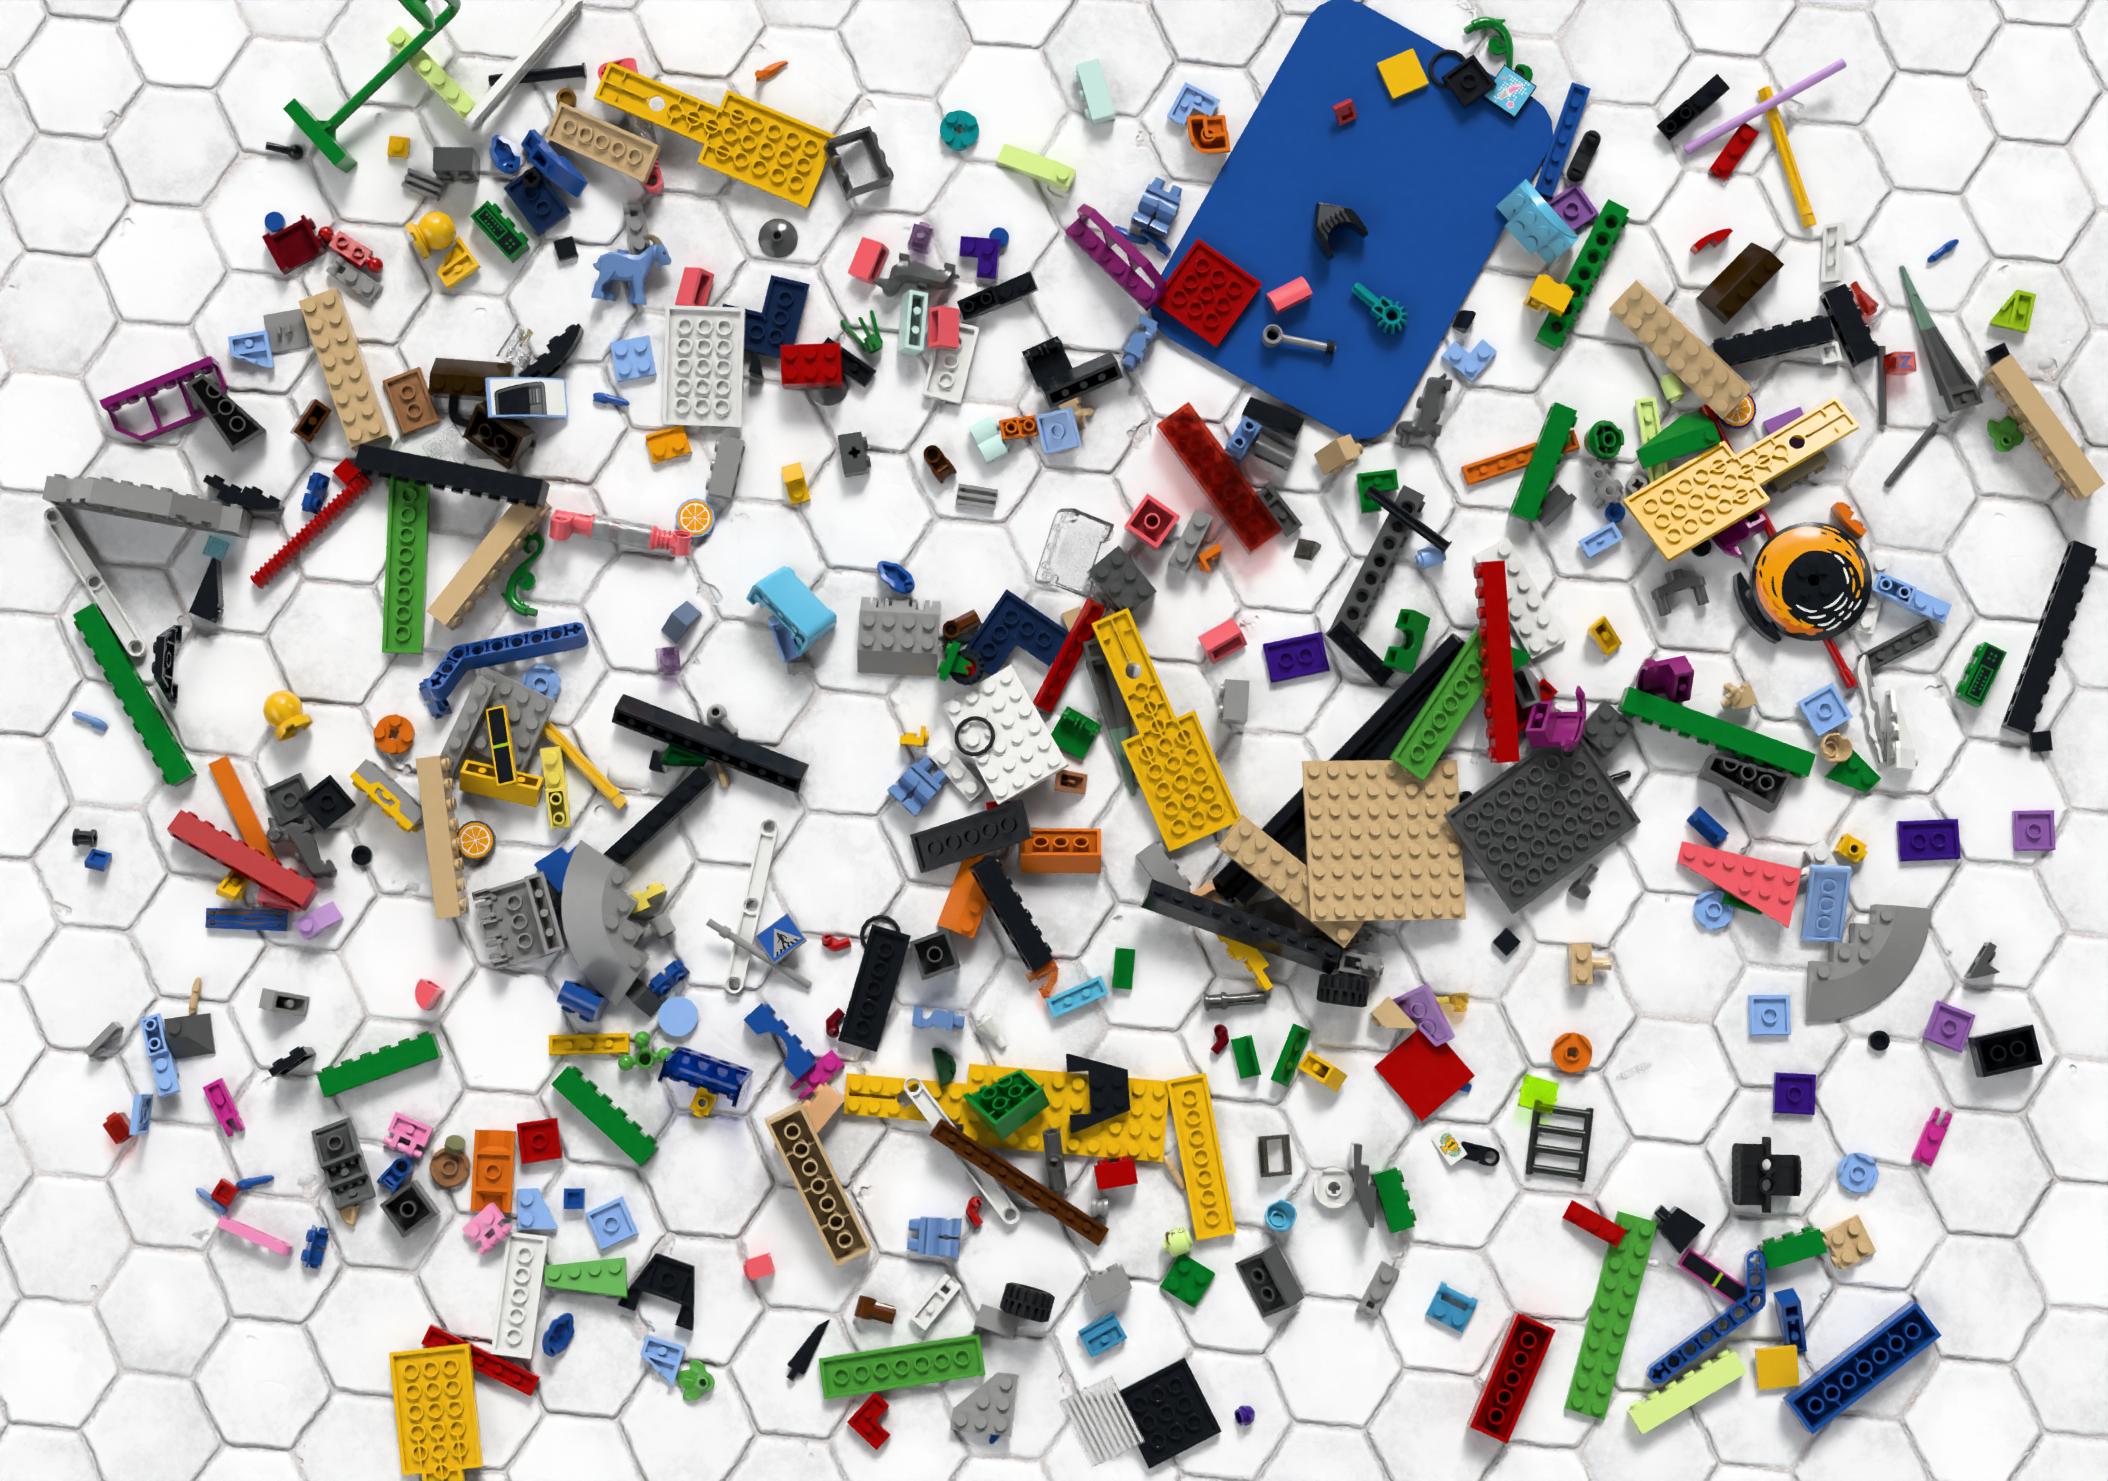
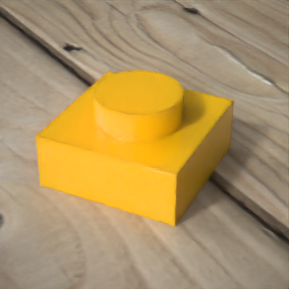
M389 136L388 157L408 159L410 138Z

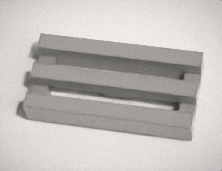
M408 168V173L405 175V180L401 186L439 201L446 183ZM414 175L419 178L425 179L427 181L440 185V187H435L433 185L415 179L411 176ZM409 181L436 191L437 194L434 195L408 183Z
M959 483L956 504L995 510L998 489ZM962 489L993 494V497L962 492ZM961 496L992 501V504L961 500Z

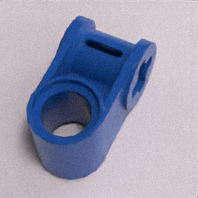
M406 1156L396 1159L379 1177L377 1183L384 1185L390 1191V1194L394 1195L414 1170V1161ZM401 1161L406 1162L408 1166L405 1172L399 1167Z

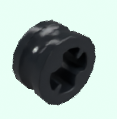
M528 169L523 173L522 181L526 187L534 189L540 185L541 177L536 170ZM533 174L536 178V181L533 180L534 183H530L527 180V177L530 178L529 175Z

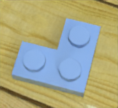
M1185 82L1167 118L1184 127L1187 123L1186 117L1190 116L1193 110L1207 117L1212 116L1220 100Z
M1483 339L1471 353H1468L1454 341L1441 358L1472 382L1497 351Z

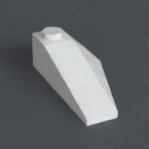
M1888 690L1885 692L1886 771H1913L1918 766V755H1915V747L1895 690Z

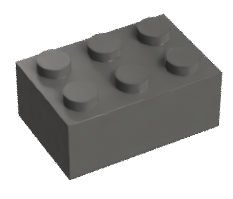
M1119 545L1087 571V574L1118 611L1128 608L1130 613H1132L1157 592Z

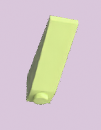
M1005 143L996 162L1065 193L1069 192L1076 177V170L1069 166Z

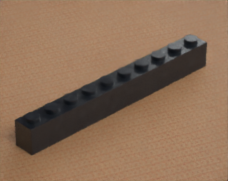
M364 444L359 445L354 467L361 470L360 473L366 476H372L373 473L386 480H390V477L397 478L396 480L399 482L408 483L413 481L415 485L426 487L429 484L433 485V488L445 491V488H449L451 492L463 494L464 491L469 492L470 496L481 498L484 495L488 496V499L500 502V499H504L512 505L524 503L526 507L537 509V506L545 507L550 484L542 479Z
M2075 540L2068 543L2003 719L2002 728L2023 736L2034 730L2036 714L2040 713L2043 706L2041 702L2043 695L2047 694L2050 687L2048 681L2056 671L2057 666H2055V662L2063 652L2062 643L2070 633V629H2068L2070 621L2072 622L2076 617V605L2082 600L2084 594L2082 592L2083 586L2089 581L2090 574L2088 572L2090 567L2096 562V548Z
M626 694L622 695L614 709L612 723L795 793L799 792L806 778L809 764Z
M699 766L612 845L604 855L624 867L715 782ZM562 892L552 900L554 908L560 914Z
M1153 879L1145 892L1141 906L1144 909L1327 974H1331L1338 964L1341 946Z

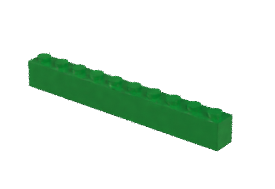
M92 603L73 614L76 620L74 621L76 628L85 635L84 642L88 648L93 649L95 661L99 666L102 665L105 670L103 672L104 677L109 683L112 682L115 687L113 689L115 696L123 701V710L129 717H132L134 721L132 725L136 732L142 734L144 738L142 742L148 751L151 750L154 755L152 760L158 768L162 769L164 773L162 777L166 784L177 787L196 776L194 768L98 604Z
M1632 687L1624 688L1617 711L1622 712L1623 717L1629 719L1636 717L1641 719L1640 722L1648 726H1652V724L1658 725L1660 730L1668 733L1672 730L1677 732V736L1681 738H1694L1697 740L1696 743L1708 746L1710 744L1716 746L1715 750L1723 753L1730 751L1734 753L1733 756L1743 760L1745 758L1752 759L1753 764L1764 766L1765 764L1780 773L1783 771L1793 775L1792 778L1798 780L1809 777L1816 754Z

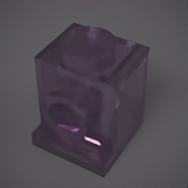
M919 222V225L914 223L907 244L909 250L927 255L934 234L930 224L926 222ZM918 233L925 234L923 238L917 237Z
M678 646L655 648L658 672H663V676L675 675V671L681 670ZM666 657L670 660V663L668 665L664 664V659Z

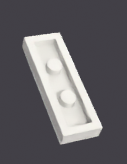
M1842 222L1823 225L1821 283L1823 284L1842 282L1845 224Z
M946 745L942 746L930 757L970 802L985 790L984 786Z

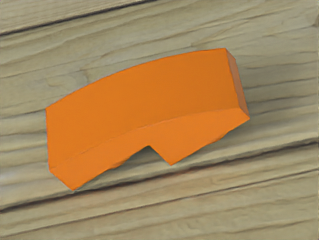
M1036 415L999 420L1002 439L1013 440L1038 436Z
M1844 502L1833 504L1831 510L1839 523L1855 538L1863 537L1867 529L1863 528L1864 525L1858 520H1851L1854 514L1850 510L1851 507Z

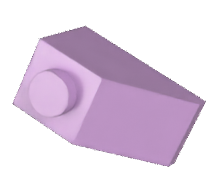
M332 901L307 913L295 921L294 924L304 940H311L342 920L343 916Z

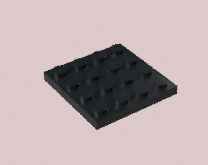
M1185 1357L1119 1390L1144 1440L1143 1442H1140L1116 1393H1113L1138 1442L1137 1446L1149 1469L1222 1432Z

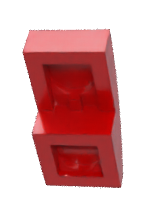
M1727 228L1710 233L1693 244L1689 250L1695 255L1708 243L1716 248L1733 230Z

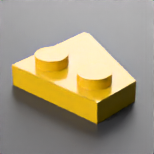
M460 237L456 238L455 246L451 252L447 253L444 263L440 265L436 272L449 290L481 268Z

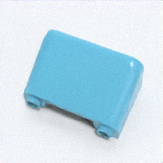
M782 566L759 580L752 586L746 598L752 605L759 602L761 608L766 606L792 633L790 638L792 640L796 639L797 646H795V649L800 655L831 631L837 623L836 614L828 609L810 591L790 567Z

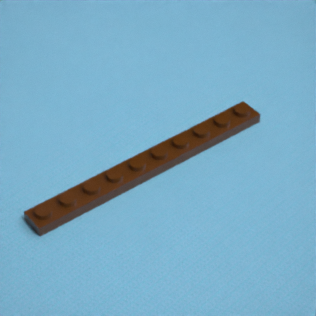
M939 1119L929 1134L1097 1246L1100 1245L1109 1231V1228L943 1119Z

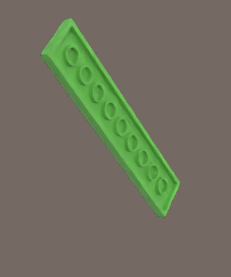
M390 477L382 653L423 654L430 485L427 484L426 487L415 485L413 481L402 483L397 481V478Z
M1617 1211L1614 1223L1625 1228L1626 1232L1618 1247L1608 1243L1564 1405L1566 1409L1605 1420L1658 1223Z

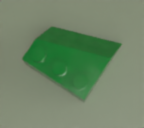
M1021 1069L998 1079L997 1083L989 1087L986 1085L979 1087L980 1091L971 1095L968 1092L962 1095L980 1121L1002 1141L1050 1105L1043 1088Z

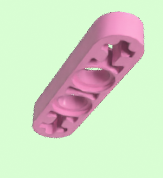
M221 1215L217 1223L218 1227L285 1256H289L293 1245L226 1216Z

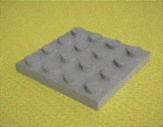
M484 667L481 676L497 684L486 709L503 705L507 706L516 770L524 773L556 700L491 668ZM485 709L468 747L493 759Z

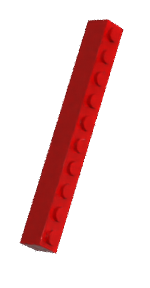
M1505 560L1475 563L1473 575L1477 583L1475 588V597L1478 599L1476 615L1480 623L1478 637L1481 639L1479 655L1483 662L1481 677L1484 679L1482 694L1486 702V707L1484 708V717L1487 719L1485 734L1489 741L1487 757L1490 763L1520 761Z

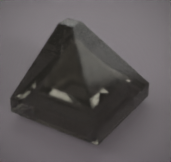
M1299 538L1293 557L1312 561L1320 550L1321 544L1316 541Z

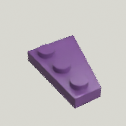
M1428 983L1392 999L1416 1023L1419 1030L1435 1046L1455 1038Z

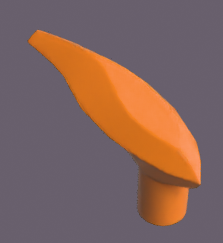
M787 60L780 61L765 67L763 70H757L755 72L756 82L771 78L783 66L789 63Z

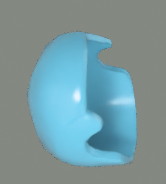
M1279 1200L1268 1206L1264 1217L1266 1224L1271 1230L1285 1232L1294 1225L1297 1213L1296 1208L1291 1202Z

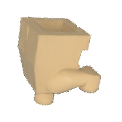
M1076 397L1059 405L1060 410L1073 407L1078 431L1086 429L1083 421L1086 420V416L1094 414L1091 407L1082 408L1081 402L1083 401L1081 397Z
M1730 682L1724 684L1723 686L1728 693L1725 694L1727 699L1720 701L1722 708L1730 706L1732 709H1740L1756 704L1757 701L1751 685L1744 682L1738 688Z

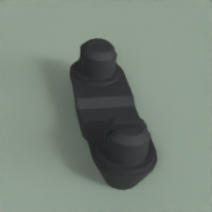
M1590 130L1584 134L1566 173L1567 178L1571 182H1579L1583 179L1601 141L1597 131Z

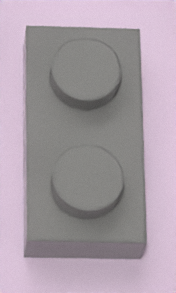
M112 1022L84 1052L88 1056L101 1055L107 1049L106 1045L110 1041H115L121 1035L120 1031L124 1027L119 1022Z

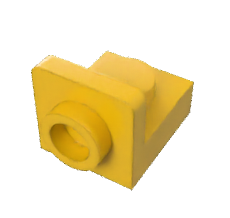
M921 726L920 737H917L916 733H905V736L900 735L899 744L924 747V743L929 741V731H926V726Z

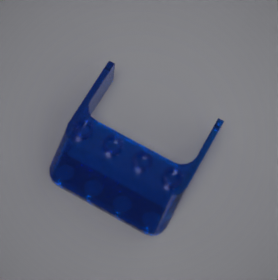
M678 1046L664 1059L658 1082L662 1083L667 1077L676 1082H681L682 1080L688 1082V1085L693 1088L703 1087L708 1089L707 1091L711 1094L719 1095L721 1093L727 1095L726 1098L733 1101L732 1107L736 1108L745 1095L753 1071L749 1068Z

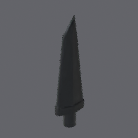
M829 1320L817 1325L793 1358L789 1360L787 1366L791 1367L787 1378L794 1381L798 1373L802 1375L806 1373V1369Z

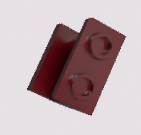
M304 214L300 216L301 220L271 236L267 233L262 236L277 266L284 275L326 253L323 247L326 243L314 231L317 228L312 218L308 219Z

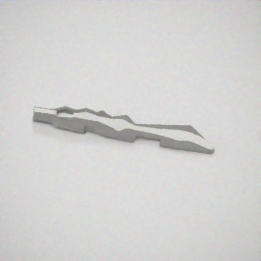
M1864 654L1852 672L1865 702L1861 711L1866 717L1864 724L1867 727L1866 735L1871 739L1870 747L1876 752L1878 763L1886 762L1884 731L1881 732L1880 729L1881 718L1878 702L1873 700L1871 687H1875L1868 655Z

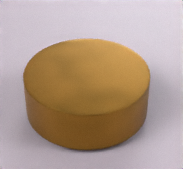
M563 88L557 93L556 100L558 104L563 102L574 107L577 97L573 90Z

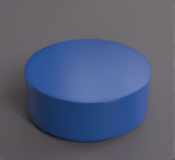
M275 211L268 213L264 220L265 226L272 232H279L286 225L283 215Z
M997 227L990 232L989 238L1001 240L1000 248L1008 244L1009 235L1004 228Z
M1620 503L1609 504L1604 512L1605 518L1609 522H1620L1625 516L1624 507Z

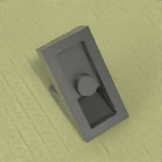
M1985 942L1964 977L1972 979L2000 973V971L1987 964V962H1991L1995 957L1997 946L1991 942Z

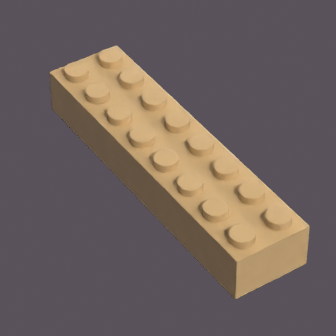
M1640 279L1635 280L1609 308L1631 332L1721 419L1726 418L1753 390L1744 379Z
M333 288L298 301L350 448L357 452L360 444L374 446L393 439L340 291L337 288Z
M2012 354L2002 358L1982 372L1985 383L1989 387H1993L1996 391V398L2007 406L2008 409L2006 410L2012 419L2015 418L2020 424L2018 428L2024 435H2028L2031 440V446L2035 451L2041 453L2043 463L2047 467H2051L2054 471V478L2057 482L2064 485L2066 488L2065 493L2070 499L2075 501L2084 499L2105 485L2102 478Z
M547 501L545 507L537 506V509L528 508L524 503L511 505L428 608L427 612L452 631L455 628L458 629L464 622L463 617L467 612L471 613L477 604L475 602L479 597L482 598L486 595L491 582L497 581L501 576L500 571L503 567H507L513 561L515 552L517 550L520 551L525 546L526 541L524 539L528 534L532 536L537 531L539 522L549 516L552 506Z
M447 754L416 758L436 919L459 917L467 913L469 899L465 897L464 889H467L466 878L462 877L464 860L463 857L460 858L459 850L462 849L461 839L457 838L459 821L458 818H455L454 810L457 809L456 799L452 798L451 791L454 790V781L449 775V770L452 769L451 759L447 758Z
M1241 815L1216 847L1310 922L1307 866L1249 819ZM1365 921L1310 923L1338 946L1345 948Z
M799 1101L764 1118L834 1266L837 1267L872 1250L869 1240L802 1102Z

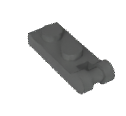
M1268 482L1264 485L1265 488L1261 491L1257 490L1253 493V496L1287 538L1302 527L1303 524L1272 484ZM1270 494L1273 498L1267 502L1264 497Z

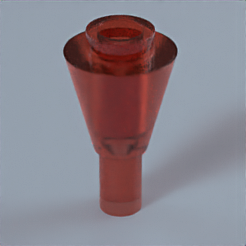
M1857 281L1853 282L1850 286L1856 294L1862 315L1870 316L1874 314L1879 304L1862 290Z

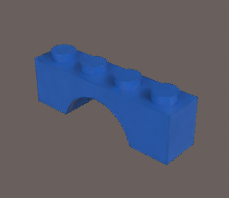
M761 1003L743 1020L757 1035L771 1032L779 1035L784 1040L787 1046V1058L784 1066L798 1080L816 1064L814 1061L816 1056L809 1049L805 1051L801 1046L803 1043L796 1034L792 1036L787 1029L790 1027L783 1019L778 1020L774 1016L776 1012L769 1004L765 1006Z

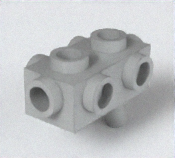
M1597 458L1588 464L1590 468L1586 472L1597 487L1595 493L1598 495L1592 504L1593 507L1599 509L1604 501L1607 504L1612 501L1616 504L1625 498L1622 491L1624 487L1618 479H1614L1611 474L1613 471L1607 462L1604 463Z
M1351 948L1341 951L1338 964L1336 965L1338 967L1337 971H1341V976L1353 977V974L1361 975L1362 979L1373 982V978H1378L1379 975L1383 974L1384 963H1381L1382 958H1377V953L1366 952L1365 955L1357 954L1358 950ZM1347 959L1352 960V966H1346L1345 961Z

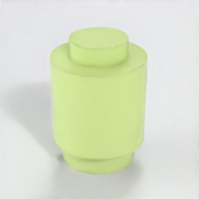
M1674 372L1662 376L1660 384L1666 400H1671L1672 403L1682 400V396L1686 393L1680 378Z

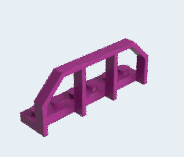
M1083 204L1077 209L1079 218L1065 230L1066 235L1145 311H1148L1168 292L1165 280L1152 263L1096 209ZM1087 218H1090L1102 230L1105 242L1084 223ZM1115 243L1127 254L1130 266L1111 249ZM1139 267L1143 269L1156 286L1157 292L1135 272L1136 269Z
M209 356L99 401L102 408L108 411L116 431L145 442L207 417L204 411L196 414L184 382H190L195 379V376L200 374H210L215 369L221 382L220 389L224 393H226L228 385L219 362L212 356ZM179 384L191 416L163 427L152 396L157 395L160 390L173 389ZM145 397L157 430L140 436L121 428L115 411L120 410L121 406L125 404H135L140 401V398Z

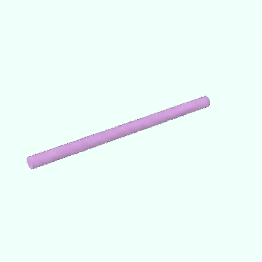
M1843 59L1836 61L1684 145L1683 148L1688 155L1841 71L1847 67Z

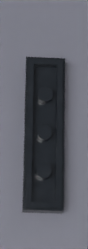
M1340 619L1326 632V635L1378 686L1382 687L1394 673L1392 669L1382 665L1383 661Z

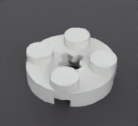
M1331 1167L1317 1175L1313 1190L1317 1200L1328 1208H1341L1353 1197L1354 1182L1344 1170ZM1332 1182H1336V1185L1340 1187L1339 1190H1336L1335 1194L1328 1190V1186H1331Z

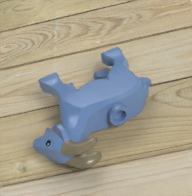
M648 234L643 236V239L651 240L653 244L640 255H629L628 250L618 249L617 253L608 252L601 255L597 263H593L594 268L599 271V277L594 284L591 298L615 301L614 295L611 292V285L615 280L630 283L628 303L647 305L644 285L654 261L658 262L659 270H661L662 266L671 264L670 255L662 241L655 235Z

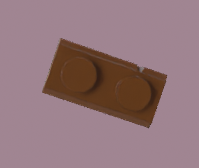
M316 399L311 400L290 433L304 443H310L314 438V434L318 432L332 410Z

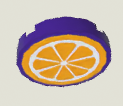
M1748 395L1726 418L1721 419L1718 415L1717 418L1725 427L1730 429H1741L1748 426L1756 414L1754 399Z

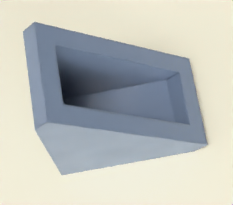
M685 601L670 614L661 631L677 643L702 613L688 601Z

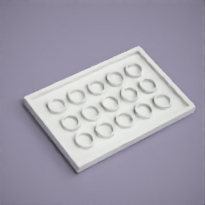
M666 305L662 425L742 427L746 308Z
M1012 665L942 704L955 729L964 719L972 716L985 718L992 724L995 730V740L992 747L980 756L971 757L999 806L1069 766ZM973 720L964 724L960 729L959 736L969 752H979L989 744L991 731L984 722Z

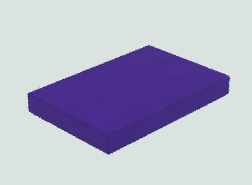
M1322 632L1263 644L1271 683L1330 671Z
M1958 819L1896 822L1899 862L1961 859Z

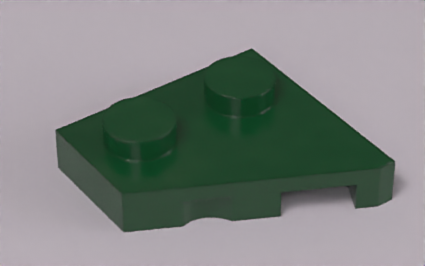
M669 744L660 765L704 767L708 759Z

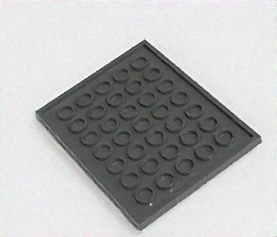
M1581 737L1579 744L1570 753L1564 752L1561 747H1537L1443 815L1512 914L1519 911L1641 822L1583 737Z

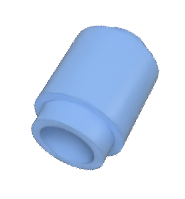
M1434 545L1418 550L1417 555H1415L1416 563L1423 569L1442 564V561H1446V553L1441 554L1442 551Z

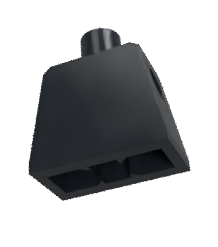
M1661 1204L1653 1212L1661 1220L1656 1229L1678 1254H1681L1706 1226L1676 1206L1668 1211Z

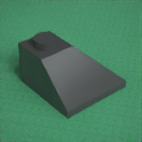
M211 1013L164 1019L166 1039L174 1059L216 1053Z

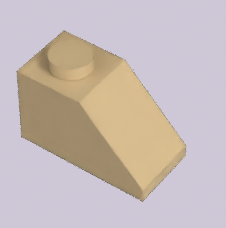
M1389 996L1370 1012L1373 1016L1370 1019L1378 1028L1380 1026L1383 1028L1414 1029L1416 1027L1413 1021Z

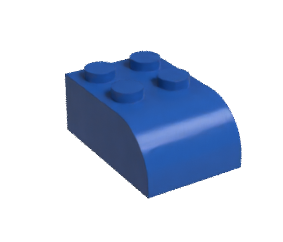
M565 980L558 995L557 1003L562 1005L561 1009L574 1014L577 1012L580 1014V1019L592 1023L593 1021L600 1020L609 1000L575 981Z

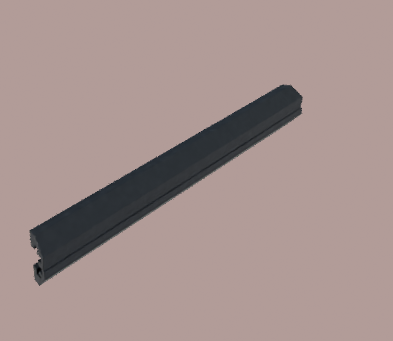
M1452 633L1328 761L1386 760L1395 750L1464 646L1465 641ZM1303 786L1261 828L1262 831L1292 855L1306 842ZM1230 860L1212 879L1215 890L1228 903L1238 907L1245 905L1263 886V884L1233 860Z

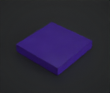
M1774 1072L1773 1113L1815 1115L1816 1075Z

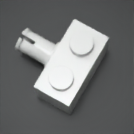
M1821 841L1804 850L1811 865L1838 866L1825 841ZM1810 865L1802 869L1801 875L1804 874V876L1800 877V884L1808 880Z

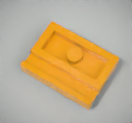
M683 425L645 436L654 464L692 453Z

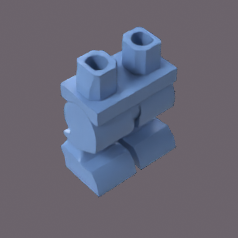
M1156 177L1152 184H1148L1138 205V212L1135 211L1131 217V224L1145 230L1149 227V232L1165 239L1169 225L1172 224L1180 205L1182 188L1172 185L1170 192H1166L1163 190L1165 181ZM1155 212H1157L1155 217L1156 219H1153L1151 222V218L1154 216Z
M1140 314L1139 329L1143 333H1133L1131 335L1129 345L1125 346L1123 352V368L1133 372L1137 363L1142 364L1146 353V345H1150L1157 338V321Z
M1244 416L1222 453L1235 462L1242 463L1251 449L1249 446L1252 447L1261 434V431H1259L1261 425Z
M924 757L918 763L915 762L899 778L897 785L893 784L887 789V792L900 804L902 803V806L915 818L922 811V808L927 806L942 789L941 785L947 778L940 769L933 776L927 773L933 766V763L927 757ZM915 790L913 796L911 798H907L908 794Z
M914 1005L912 1025L917 1026L919 1029L930 1028L932 1024L937 1028L946 1027L947 1031H952V1027L964 1028L965 1016L954 1015L952 1010H948V1013L943 1010L937 1009L933 1011L928 1019H924L922 1017L923 1010L919 1006Z
M921 1216L920 1218L909 1219L908 1230L919 1231V1238H908L907 1249L917 1251V1254L940 1257L945 1255L950 1258H959L960 1238L945 1240L940 1236L960 1237L962 1218L947 1220L944 1217Z

